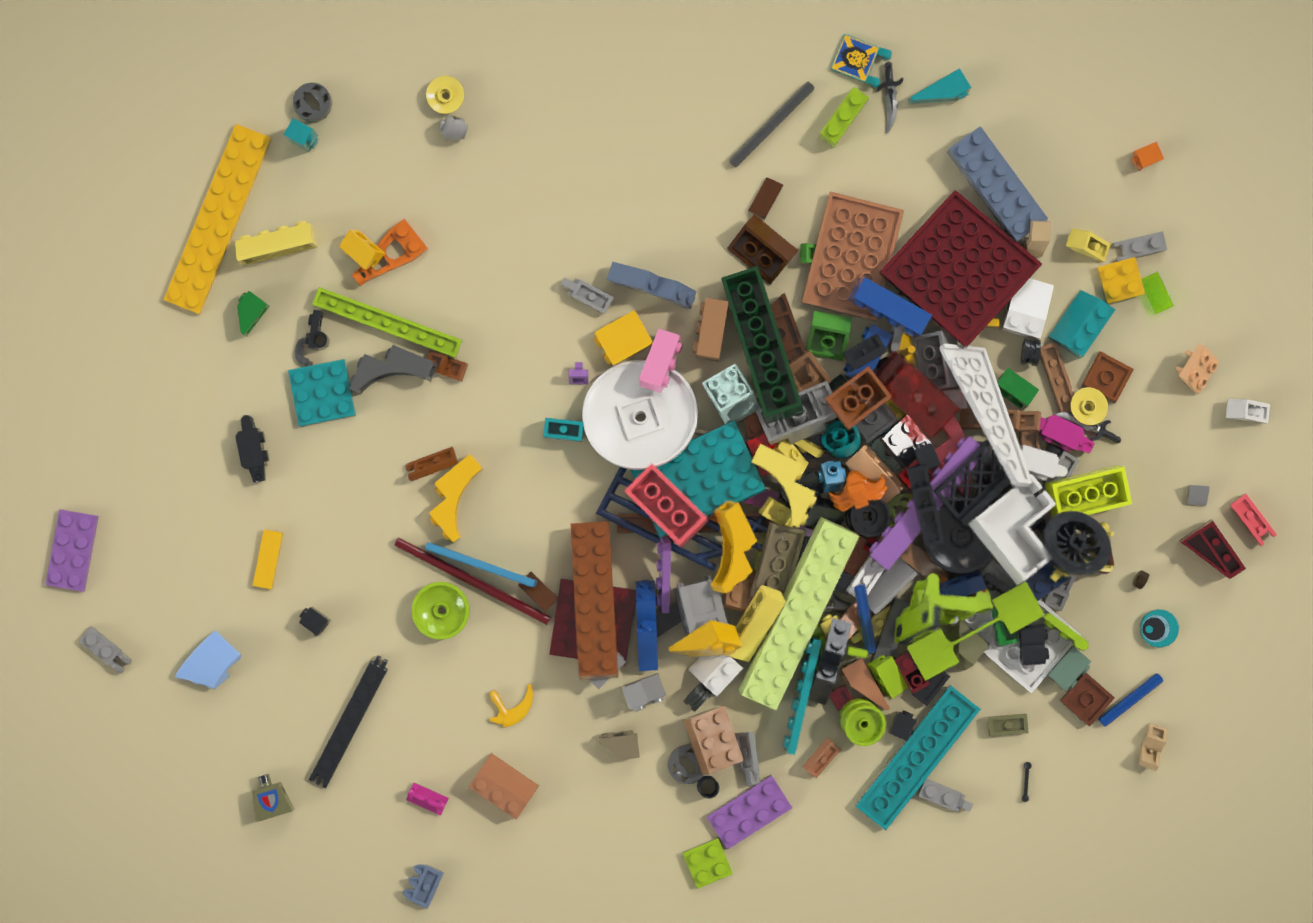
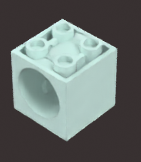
M736 363L702 382L710 401L725 424L734 420L737 423L756 412L755 410L760 409L753 390Z

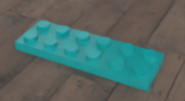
M811 638L804 651L807 653L806 660H802L800 671L803 673L801 679L797 680L795 688L798 694L797 698H793L791 709L794 710L793 716H789L787 722L789 733L783 739L782 746L788 754L792 755L796 753L822 642L818 639Z

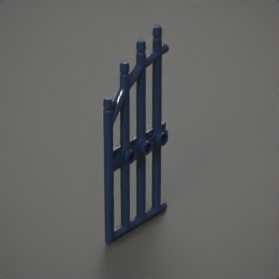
M619 467L595 514L657 544L660 542L658 533L655 535L606 511L610 501H614L652 520L639 505L614 494L619 484L629 487L633 483V481L623 477L627 469ZM745 515L753 534L758 530L765 534L767 533L768 526L763 524L766 518L759 515L757 520H754ZM708 518L709 521L705 525L721 533L719 523ZM695 534L691 540L712 550L694 554L674 544L675 541L668 536L671 542V551L703 567H707V569L715 570L717 565L713 562H708L706 559L722 556L723 546ZM756 542L751 548L761 552L763 545Z

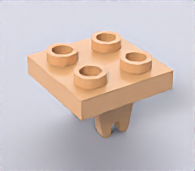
M1198 344L1194 352L1189 350L1185 352L1189 357L1185 367L1177 366L1175 370L1178 371L1179 377L1194 392L1200 394L1202 389L1206 387L1212 373L1217 369L1219 361L1205 346Z

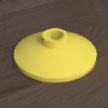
M440 76L432 80L428 85L426 99L434 111L441 114H450L458 110L462 105L464 89L457 79L451 76ZM444 93L449 94L448 99L442 98Z
M1087 387L1080 389L1073 395L1070 408L1078 422L1084 425H1096L1106 417L1108 402L1099 390ZM1085 405L1090 407L1089 411L1085 410Z

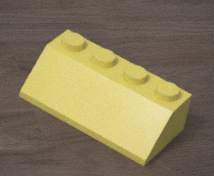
M306 221L295 223L296 226L294 227L281 226L274 232L265 230L259 232L258 236L239 237L240 240L235 241L237 261L244 266L317 248L313 226Z

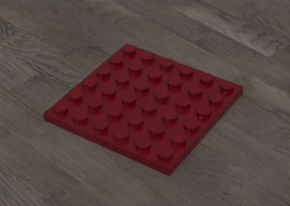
M954 190L885 265L879 274L917 307L932 314L931 319L967 349L1041 267L1042 263L959 192Z

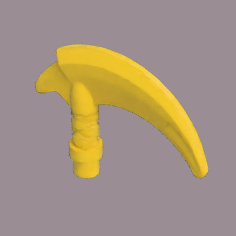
M528 684L527 693L522 702L508 710L495 690L488 693L491 701L495 703L499 711L497 717H491L489 720L496 724H503V727H509L520 722L527 715L532 705V685Z

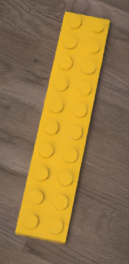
M235 124L164 297L165 301L201 314L271 143V137Z

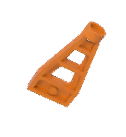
M405 219L392 227L377 245L386 253L390 243L398 241L405 250L404 255L391 259L385 254L383 257L387 261V265L379 270H374L371 266L368 270L360 267L351 274L360 286L369 280L414 261L428 250L427 246ZM360 273H365L366 277L363 278V276Z

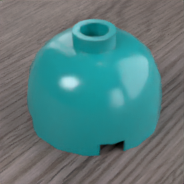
M836 420L826 426V431L824 435H821V440L824 448L830 455L836 458H847L858 450L861 437L856 425L847 430L840 420Z

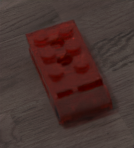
M896 350L874 373L892 397L890 399L930 437H936L961 409L906 357ZM916 392H920L922 395L920 402H916L914 399ZM930 405H934L936 408L934 415H930L928 412Z

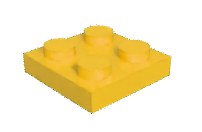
M1136 257L1098 267L1107 304L1145 294Z

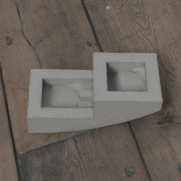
M1068 575L1069 579L1046 595L1044 604L1062 611L1076 576Z

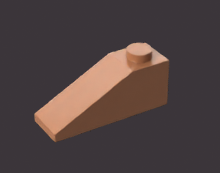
M858 658L840 668L842 673L839 675L844 684L848 683L885 710L890 709L862 658Z

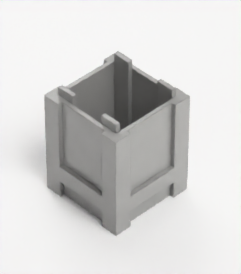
M711 576L704 577L705 581L686 586L683 583H678L677 588L673 589L684 633H692L710 620L727 624L720 592L713 590L711 583L714 579H711Z

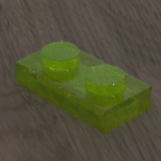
M1158 272L1141 279L1145 294L1155 315L1174 306Z

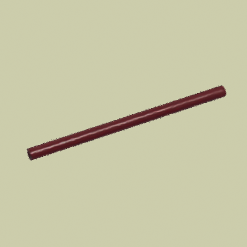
M399 537L397 538L394 546L548 625L551 616Z

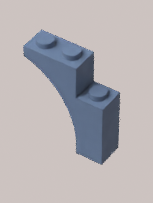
M612 262L607 277L608 281L616 285L644 292L691 309L697 292L679 281L660 277L650 271L617 262Z

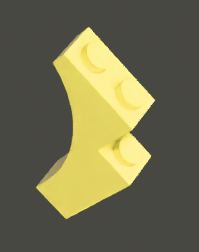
M760 444L751 463L765 469L777 479L785 490L790 503L791 525L797 528L800 524L804 526L808 517L805 513L808 507H813L816 497H814V491L795 483V479L800 480L804 470L801 469L803 464Z

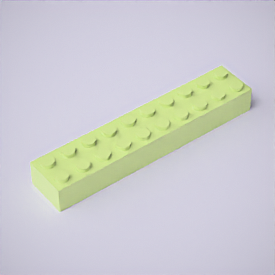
M823 517L819 518L783 594L786 603L767 632L765 639L760 643L738 690L742 696L777 710L859 538V535L854 531Z

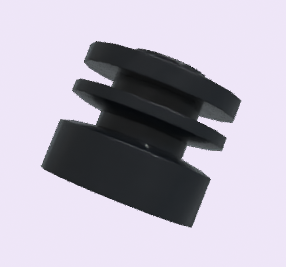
M881 499L868 501V506L856 509L854 505L846 510V525L851 531L860 536H877L884 532L889 525L890 511L886 503ZM862 513H869L867 516L869 519L863 520L864 515Z

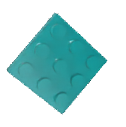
M345 359L288 370L299 427L356 416Z

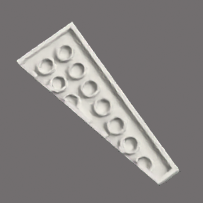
M953 344L941 345L939 347L940 352L1013 486L1028 487L1032 484L986 349L968 346L966 349L963 345Z

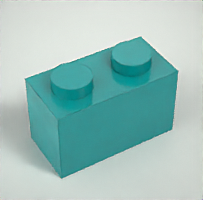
M292 118L284 133V136L290 142L308 152L311 148L314 149L319 140L317 138L318 134L314 129Z
M545 418L543 437L582 442L584 422Z

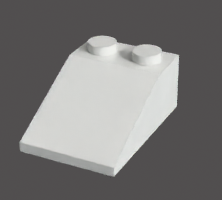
M1029 279L1009 301L1000 330L1039 340L1046 322L1054 286Z

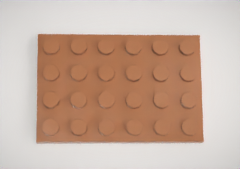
M830 191L801 303L876 322L877 317L871 314L870 310L858 307L848 297L858 279L864 277L885 288L886 279L879 273L892 259L904 210Z

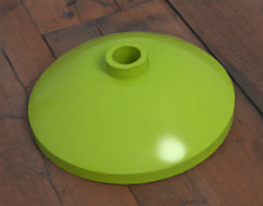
M434 582L426 585L417 593L412 604V618L416 627L421 633L432 639L444 640L454 637L464 629L469 619L470 607L467 597L461 589L448 582ZM440 607L445 608L444 614L439 613L438 609Z

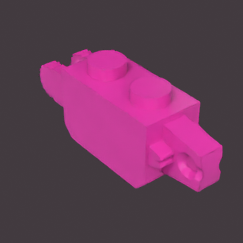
M1057 415L1049 416L1046 419L1041 417L1039 435L1043 437V441L1050 444L1055 442L1060 445V449L1069 453L1070 451L1078 450L1089 454L1092 451L1095 443L1084 436L1082 427Z

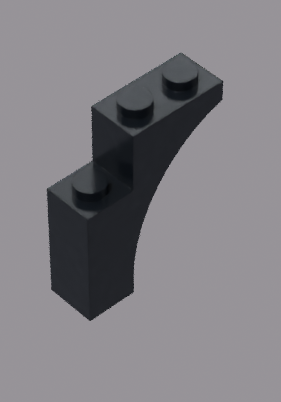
M832 618L826 642L812 680L808 700L826 705L836 681L839 665L845 653L851 628L850 622Z

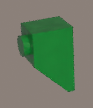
M251 291L244 292L238 299L240 303L237 305L240 332L245 336H248L270 307Z

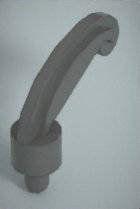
M301 338L295 347V357L302 365H313V362L304 357L303 344H305L306 339Z

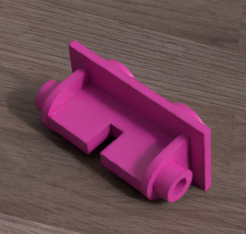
M415 782L406 798L407 801L440 816L449 799Z

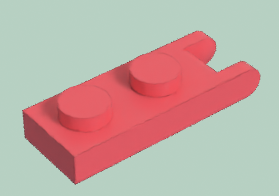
M1243 494L1230 504V507L1260 546L1264 545L1261 537L1267 532L1272 537L1277 535L1247 494Z

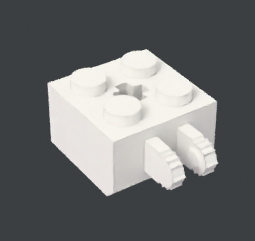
M1019 445L1028 472L1036 480L1047 481V478H1060L1068 474L1066 467L1058 464L1059 458L1056 454L1026 445Z

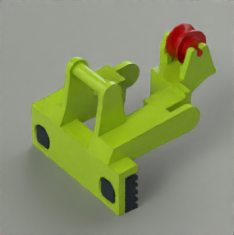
M932 573L927 576V579L917 581L914 584L910 606L903 609L901 615L896 618L894 642L907 644L914 637L928 630L931 631L939 627L940 624L950 625L954 623L955 616H958V621H963L975 615V613L983 614L993 609L989 589L986 587L985 590L968 595L967 597L940 595L939 578L936 574Z

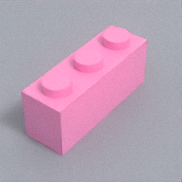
M658 329L639 378L640 387L662 393L664 387H668L670 370H674L677 361L675 357L677 353H681L683 347L680 335Z

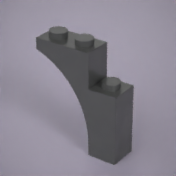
M392 345L386 352L385 362L366 354L359 359L356 375L352 376L349 383L350 390L362 394L365 389L376 381L395 375H411L431 382L438 364Z

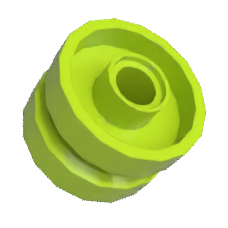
M852 699L839 712L838 721L841 730L851 742L858 746L875 744L885 733V716L868 699Z

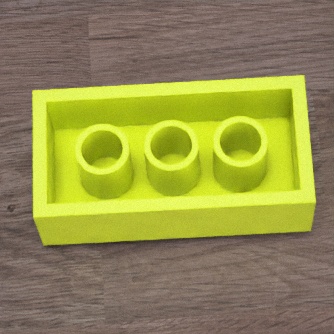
M1115 465L1045 483L1046 492L1056 503L1050 509L1052 518L1066 511H1077L1091 515L1132 504L1124 466Z

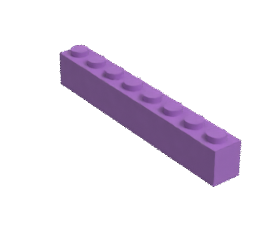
M970 436L966 439L963 437L956 445L958 448L954 454L950 452L943 460L945 465L942 468L938 467L932 473L933 479L930 481L932 490L934 491L980 444ZM973 460L970 463V470L976 466L979 460ZM959 473L956 476V484H961L965 479V473ZM945 487L940 493L944 497H950L951 487ZM933 492L935 504L939 510L943 503ZM913 497L906 506L909 508L905 513L900 512L894 519L895 525L892 528L888 526L882 533L884 538L880 543L876 541L869 549L871 551L869 556L886 571L890 569L921 531Z

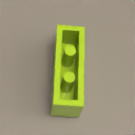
M853 87L820 132L819 137L835 147L868 102L869 97Z

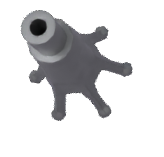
M832 593L829 599L831 604L826 605L823 613L836 612L844 614L852 604Z

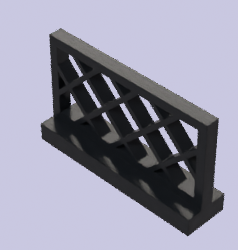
M988 438L933 491L953 514L954 519L964 526H967L1011 483L1004 468L1000 471H995L996 460L999 459L996 457L993 448L992 457H983L984 449L988 445L992 448ZM973 460H979L978 471L970 470V463ZM983 460H991V471H982ZM959 473H965L964 484H956V476ZM969 473H978L977 484H969ZM982 473L990 474V481L987 484H981ZM945 487H951V497H944L940 492ZM956 487H964L963 497H955ZM968 487H977L976 495L973 498H968ZM955 500H963V507L957 513L954 509Z

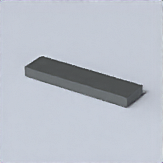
M898 597L893 598L876 644V652H873L870 663L881 655H884L885 658L889 655L894 657L899 644L894 642L896 618L901 615L903 609L910 606V601Z

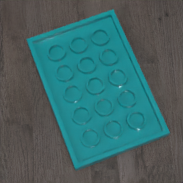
M735 420L691 440L684 451L676 458L662 466L656 467L707 518L714 515L713 511L726 501L740 503L766 491L755 464L751 463L753 459ZM630 469L634 480L645 471ZM652 519V521H653V523H654V525H655V528H656V530H657V532H658L659 537L661 538V536H666V535H668V534Z

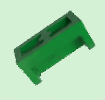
M1009 368L1002 373L997 381L1001 395L1022 410L1029 406L1039 391L1038 388Z
M994 606L991 609L993 619L998 616V610ZM1003 621L993 623L997 645L1001 646L1019 642L1017 631L1010 634Z

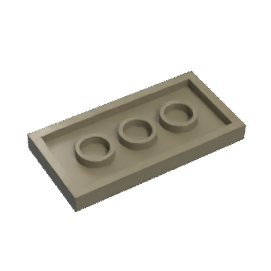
M769 522L749 597L754 598L761 585L781 591L782 595L784 594L796 569L806 530Z

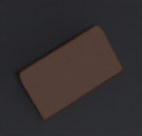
M766 177L748 211L765 220L782 190L783 184Z

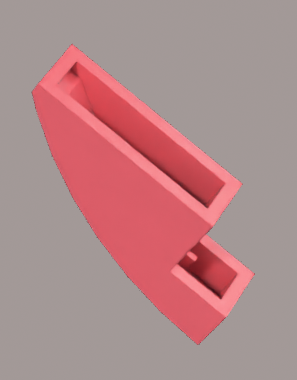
M953 414L938 423L949 438L935 449L942 467L945 465L943 460L950 452L954 454L958 449L956 447L957 443L963 437L965 438L961 426ZM969 473V484H971L972 473ZM957 487V491L963 496L964 487ZM968 487V497L970 494L971 487Z

